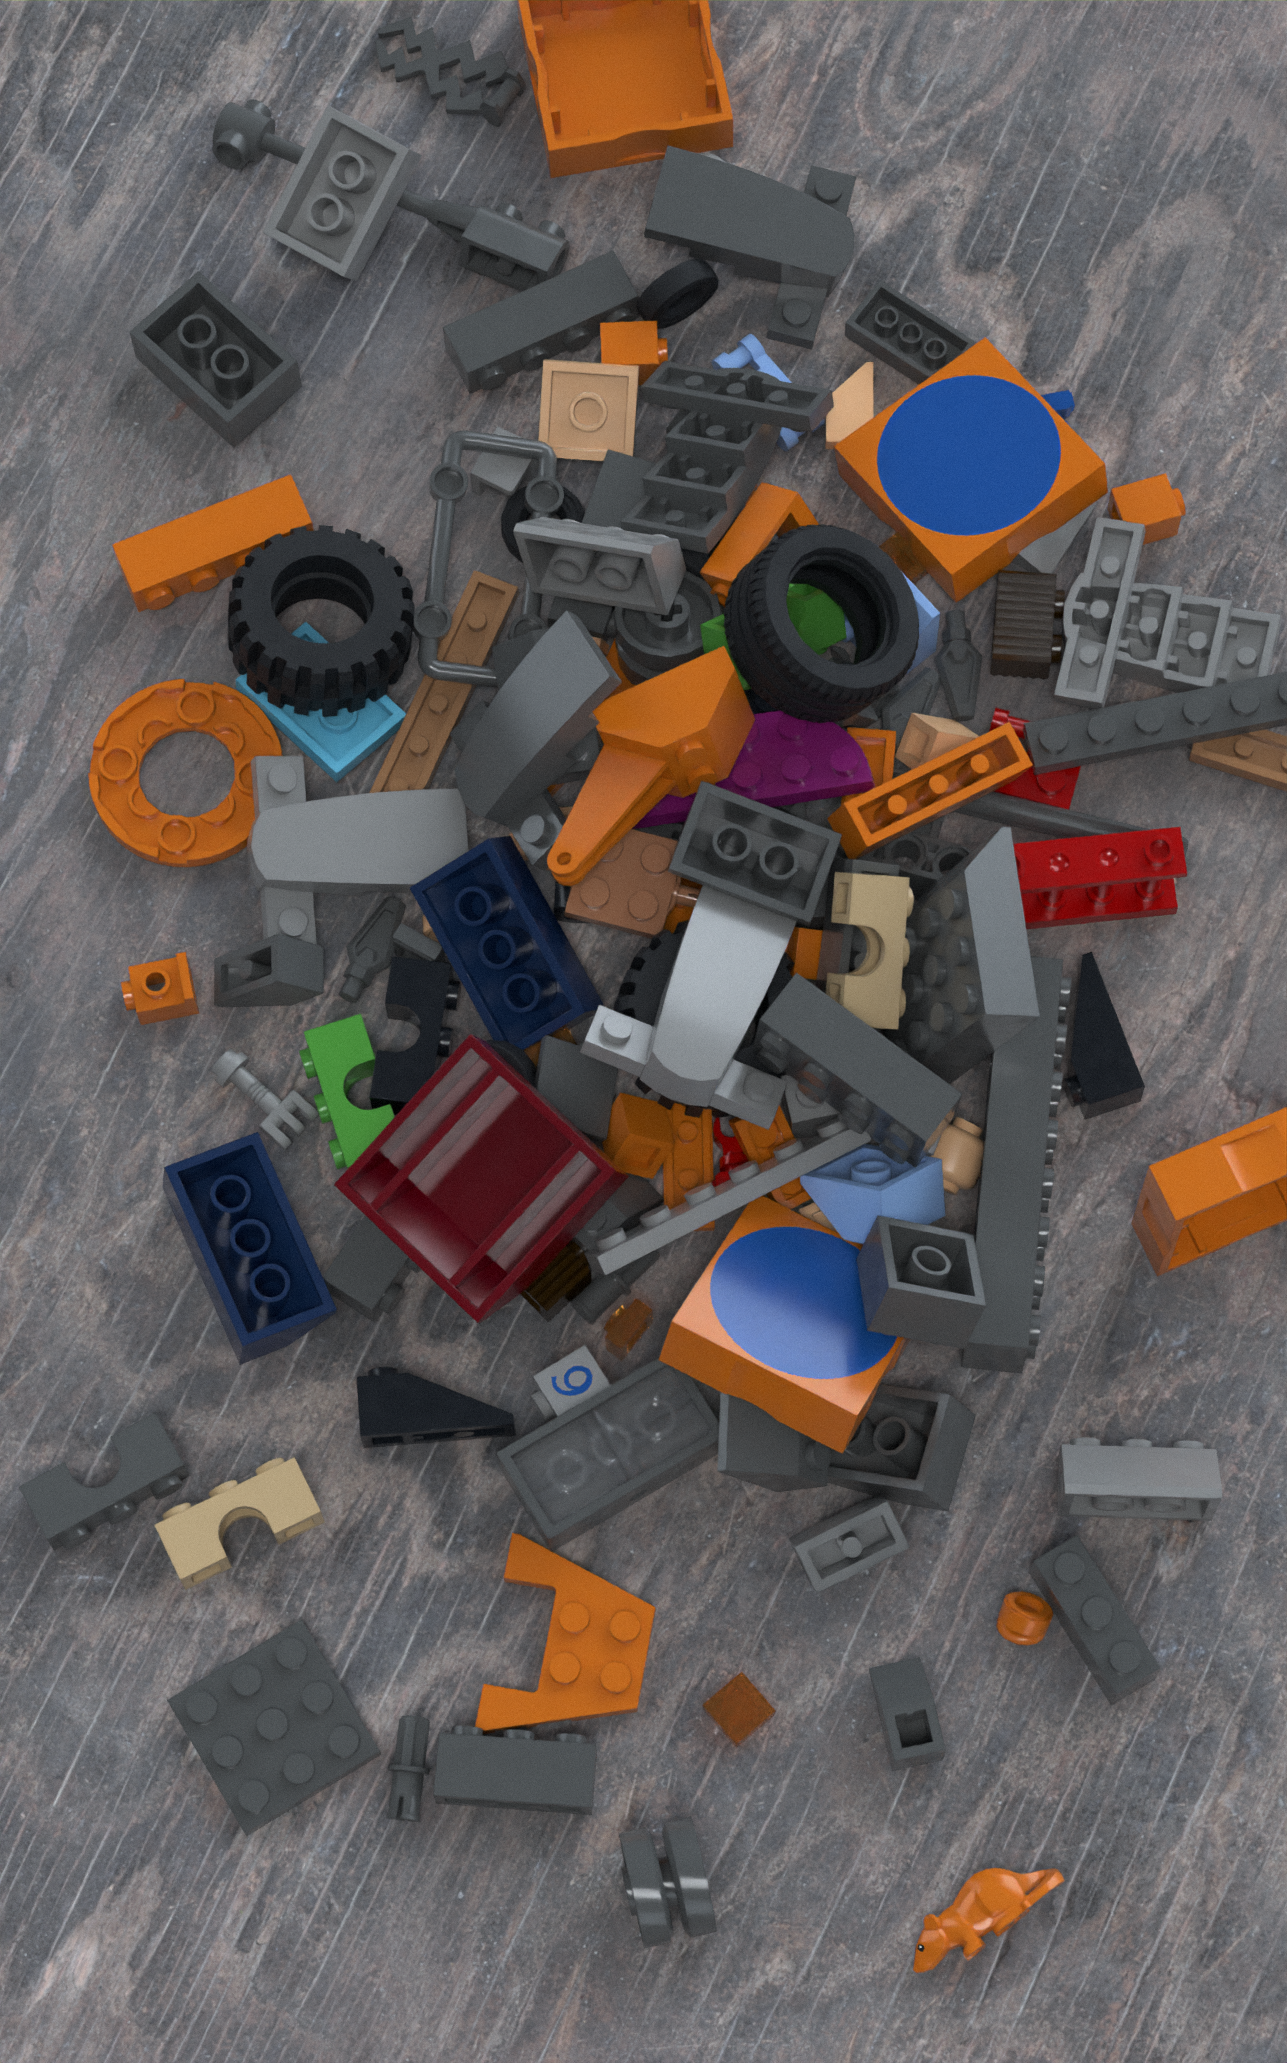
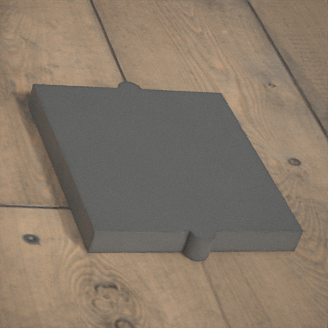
M545 1035L541 1040L534 1088L585 1136L601 1142L605 1141L608 1134L618 1068L580 1053L584 1042L575 1045Z

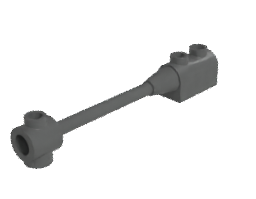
M254 99L248 100L244 107L233 102L227 103L217 119L213 132L212 150L214 155L221 163L233 169L243 168L248 160L259 163L267 152L298 164L306 148L274 135L275 120L271 118L269 108L264 103ZM405 189L396 205L427 218L431 224L461 243L460 266L520 291H524L559 275L568 256L570 243L564 239V230L558 224L545 220L537 228L522 222L523 216L515 206L508 203H501L496 210H493L486 206L475 207L438 199L434 201Z

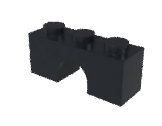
M392 956L385 998L388 1019L412 1023L419 1029L420 1035L415 1044L404 1051L389 1052L377 1050L369 1096L372 1109L390 1104L393 1114L397 1115L440 1068L441 1058H449L451 1056L454 1029L447 1027L449 1010H458L461 982L454 981L452 965L450 963Z

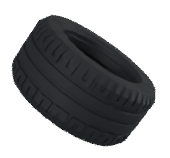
M819 524L817 526H801L784 533L739 571L731 583L728 597L725 601V635L730 654L739 673L752 690L768 704L800 720L826 723L842 721L848 717L855 716L898 684L907 674L916 656L919 644L918 612L913 593L903 573L890 556L872 541L844 528ZM789 584H808L822 590L841 607L854 630L857 648L853 664H835L820 657L802 641L789 618L786 602Z

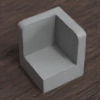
M498 426L493 433L521 438ZM482 452L470 472L472 492L482 495L489 485L503 493L513 495L523 478L531 481L537 476L538 460Z

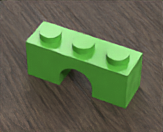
M789 584L786 598L789 618L803 642L820 655L825 653L829 646L847 638L844 612L840 606L822 590L808 584ZM724 614L701 624L704 654L725 646L743 690L751 689L739 673L730 654L725 635Z
M361 1014L304 1031L308 1048L299 1050L307 1079L317 1076L322 1093L313 1096L321 1122L325 1124L332 1121L337 1138L328 1141L337 1170L344 1167L348 1169L394 1119L390 1104L372 1110H364L355 1107L347 1099L349 1091L358 1081L373 1076L375 1056Z

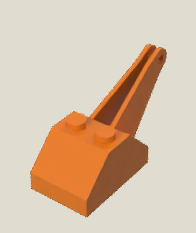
M725 646L607 698L593 711L600 722L596 728L604 745L548 854L547 864L556 882L563 886H572L581 882L598 861L666 794L684 798L697 792L701 781L715 785L717 782L728 778L752 728L755 717Z

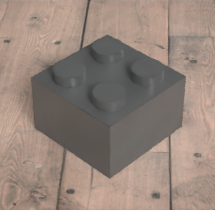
M877 1216L857 1257L867 1331L964 1349L986 1307L974 1235Z

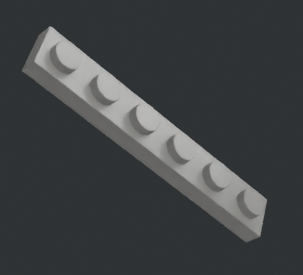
M839 1117L833 1118L816 1128L819 1135L803 1143L800 1138H796L773 1149L775 1157L758 1165L756 1160L746 1162L728 1173L731 1178L730 1180L716 1187H713L712 1183H706L690 1190L684 1195L686 1202L671 1210H669L667 1205L657 1207L640 1217L641 1225L627 1232H624L623 1228H617L601 1235L595 1240L597 1247L584 1254L593 1272L607 1275L872 1139L866 1131L862 1134L856 1133L848 1128Z

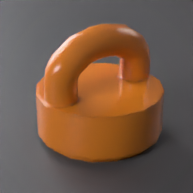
M1022 1591L1011 1592L1004 1598L996 1627L1004 1639L1014 1644L1026 1646L1037 1644L1042 1641L1049 1628L1053 1611L1050 1605L1039 1596Z

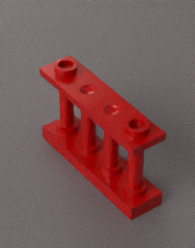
M1181 827L1013 844L1026 930L1173 915L1177 913L1178 904L1174 878L1187 877Z

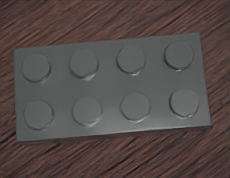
M881 280L878 281L845 323V337L917 384L924 382L977 343Z

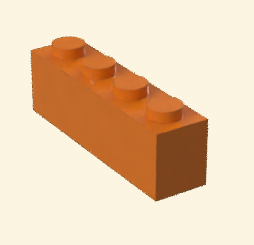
M290 474L114 543L112 546L118 566L138 612L146 609H162L170 605L176 597L192 591L204 592L212 589L220 580L235 575L239 567L245 566V557L254 548L260 547L262 550H265V540L276 534L281 533L284 538L290 536V529L306 526L307 531H314V528Z
M1008 722L843 803L827 820L834 832L842 834L840 844L848 859L855 860L1015 781L1033 764L1013 727Z

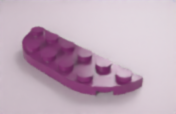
M782 711L753 714L755 721L728 778L715 784L717 787L769 807L865 793L875 788L874 778L867 758L861 747L848 732L833 722H809L792 717ZM696 792L684 798L666 794L632 829L685 821Z

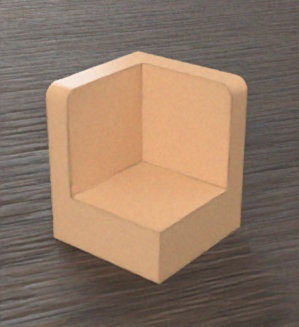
M911 713L895 758L909 768L914 769L979 736L956 720Z

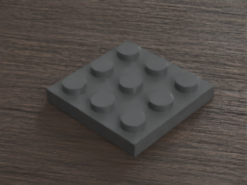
M302 1619L167 1700L246 1837L381 1755L380 1750Z

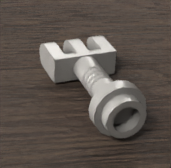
M229 1049L211 1069L217 1076L215 1081L223 1088L232 1082L244 1094H247V1097H251L250 1099L255 1104H258L268 1115L259 1125V1129L285 1151L292 1142L286 1134L279 1130V1127L284 1124L292 1133L299 1136L305 1130V1127L292 1114L297 1110L304 1118L312 1122L319 1113L294 1089L281 1101L265 1085L258 1082V1079L245 1068L249 1058L243 1052L237 1054L232 1049Z

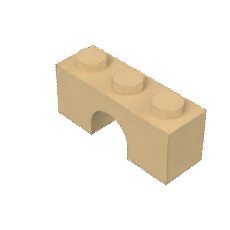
M835 872L831 922L854 925L860 929L866 939L867 953L863 963L852 972H827L826 995L872 1028L898 1029L899 1018L903 1016L906 1007V995L901 986L903 968L906 967L910 955L909 942L905 938L906 920L912 913L914 903L913 892L909 887L910 878Z
M295 1457L286 1462L283 1458L268 1461L256 1469L257 1476L240 1484L236 1480L225 1482L209 1492V1499L194 1506H191L190 1503L177 1505L162 1515L163 1521L155 1524V1528L185 1590L232 1568L224 1551L223 1540L228 1528L237 1520L243 1518L262 1520L272 1530L278 1545L325 1523Z

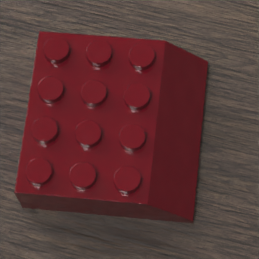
M470 1034L335 1182L334 1186L468 1315L480 1324L525 1291L629 1176L486 1041Z

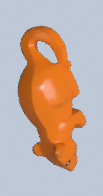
M989 1868L975 1873L965 1882L953 1904L945 1909L939 1917H936L934 1914H928L924 1917V1928L915 1948L913 1971L924 1973L933 1970L944 1959L949 1950L957 1947H964V1957L968 1961L971 1960L986 1946L981 1937L990 1931H993L997 1937L1004 1934L1029 1913V1908L1065 1882L1063 1875L1055 1868L1033 1871L1026 1874H1020L1003 1868Z

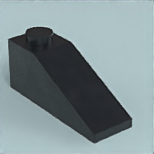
M1092 952L1083 954L1081 959L1067 1072L1068 1078L1063 1079L1065 1093L1072 1107H1080L1084 1120L1140 1102L1145 1088Z
M374 1368L368 1371V1376L357 1377L360 1437L364 1448L516 1436L512 1413L413 1374L398 1373L397 1368Z

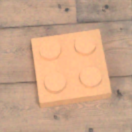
M544 359L538 440L552 447L557 458L604 461L608 449L634 456L639 366Z

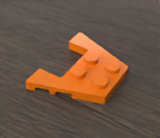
M512 1533L504 1582L556 1592L538 1689L535 1692L483 1684L475 1727L483 1729V1734H490L504 1729L525 1726L526 1728L537 1727L539 1724L579 1721L637 1712L656 1612L655 1607L520 1534Z

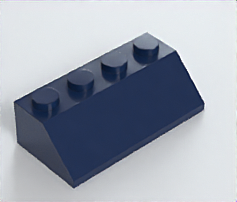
M511 836L488 838L410 887L412 894L493 1040L507 1041L526 1052L540 1045L542 1037L545 1035L556 1037L596 1014L599 1005L605 1007Z
M258 1132L164 1167L162 1188L240 1365L287 1347L337 1312V1308Z

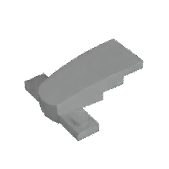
M1097 517L1084 573H1080L1072 585L1064 605L1062 639L1065 651L1054 693L1055 701L1094 709L1104 708L1112 673L1176 693L1267 676L1270 674L1281 626V615L1233 608L1232 600L1183 594L1182 587L1134 583L1146 533L1145 525Z
M255 756L251 760L255 820L252 822L248 836L247 861L257 891H260L263 939L281 934L317 945L313 892L361 896L366 891L412 893L410 890L411 886L469 851L465 803L458 788L366 793L306 802L303 756Z
M702 886L681 939L669 978L664 987L654 1026L599 1005L580 1053L640 1077V1080L651 1089L671 1100L693 1106L708 1107L709 1105L769 1130L787 1081L738 1062L734 1058L754 1021L797 921Z

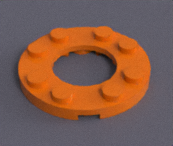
M175 679L149 686L135 693L109 715L93 743L94 750L90 763V773H88L89 787L102 823L117 842L127 850L143 859L172 867L203 866L224 860L247 847L252 822L255 820L251 760L255 756H283L278 736L270 720L247 696L217 682H213V685L185 682V679ZM196 731L213 736L228 749L234 761L235 778L227 797L215 809L195 817L165 814L149 803L140 786V769L146 754L159 740L178 732Z

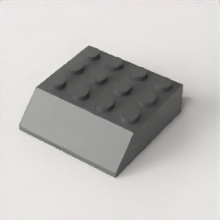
M1001 827L914 900L912 913L906 920L905 938L909 942L910 955L906 967L903 968L901 986L906 995V1007L903 1016L899 1018L898 1029H884L885 1038L948 1084L953 1083L1040 1017L1011 827Z

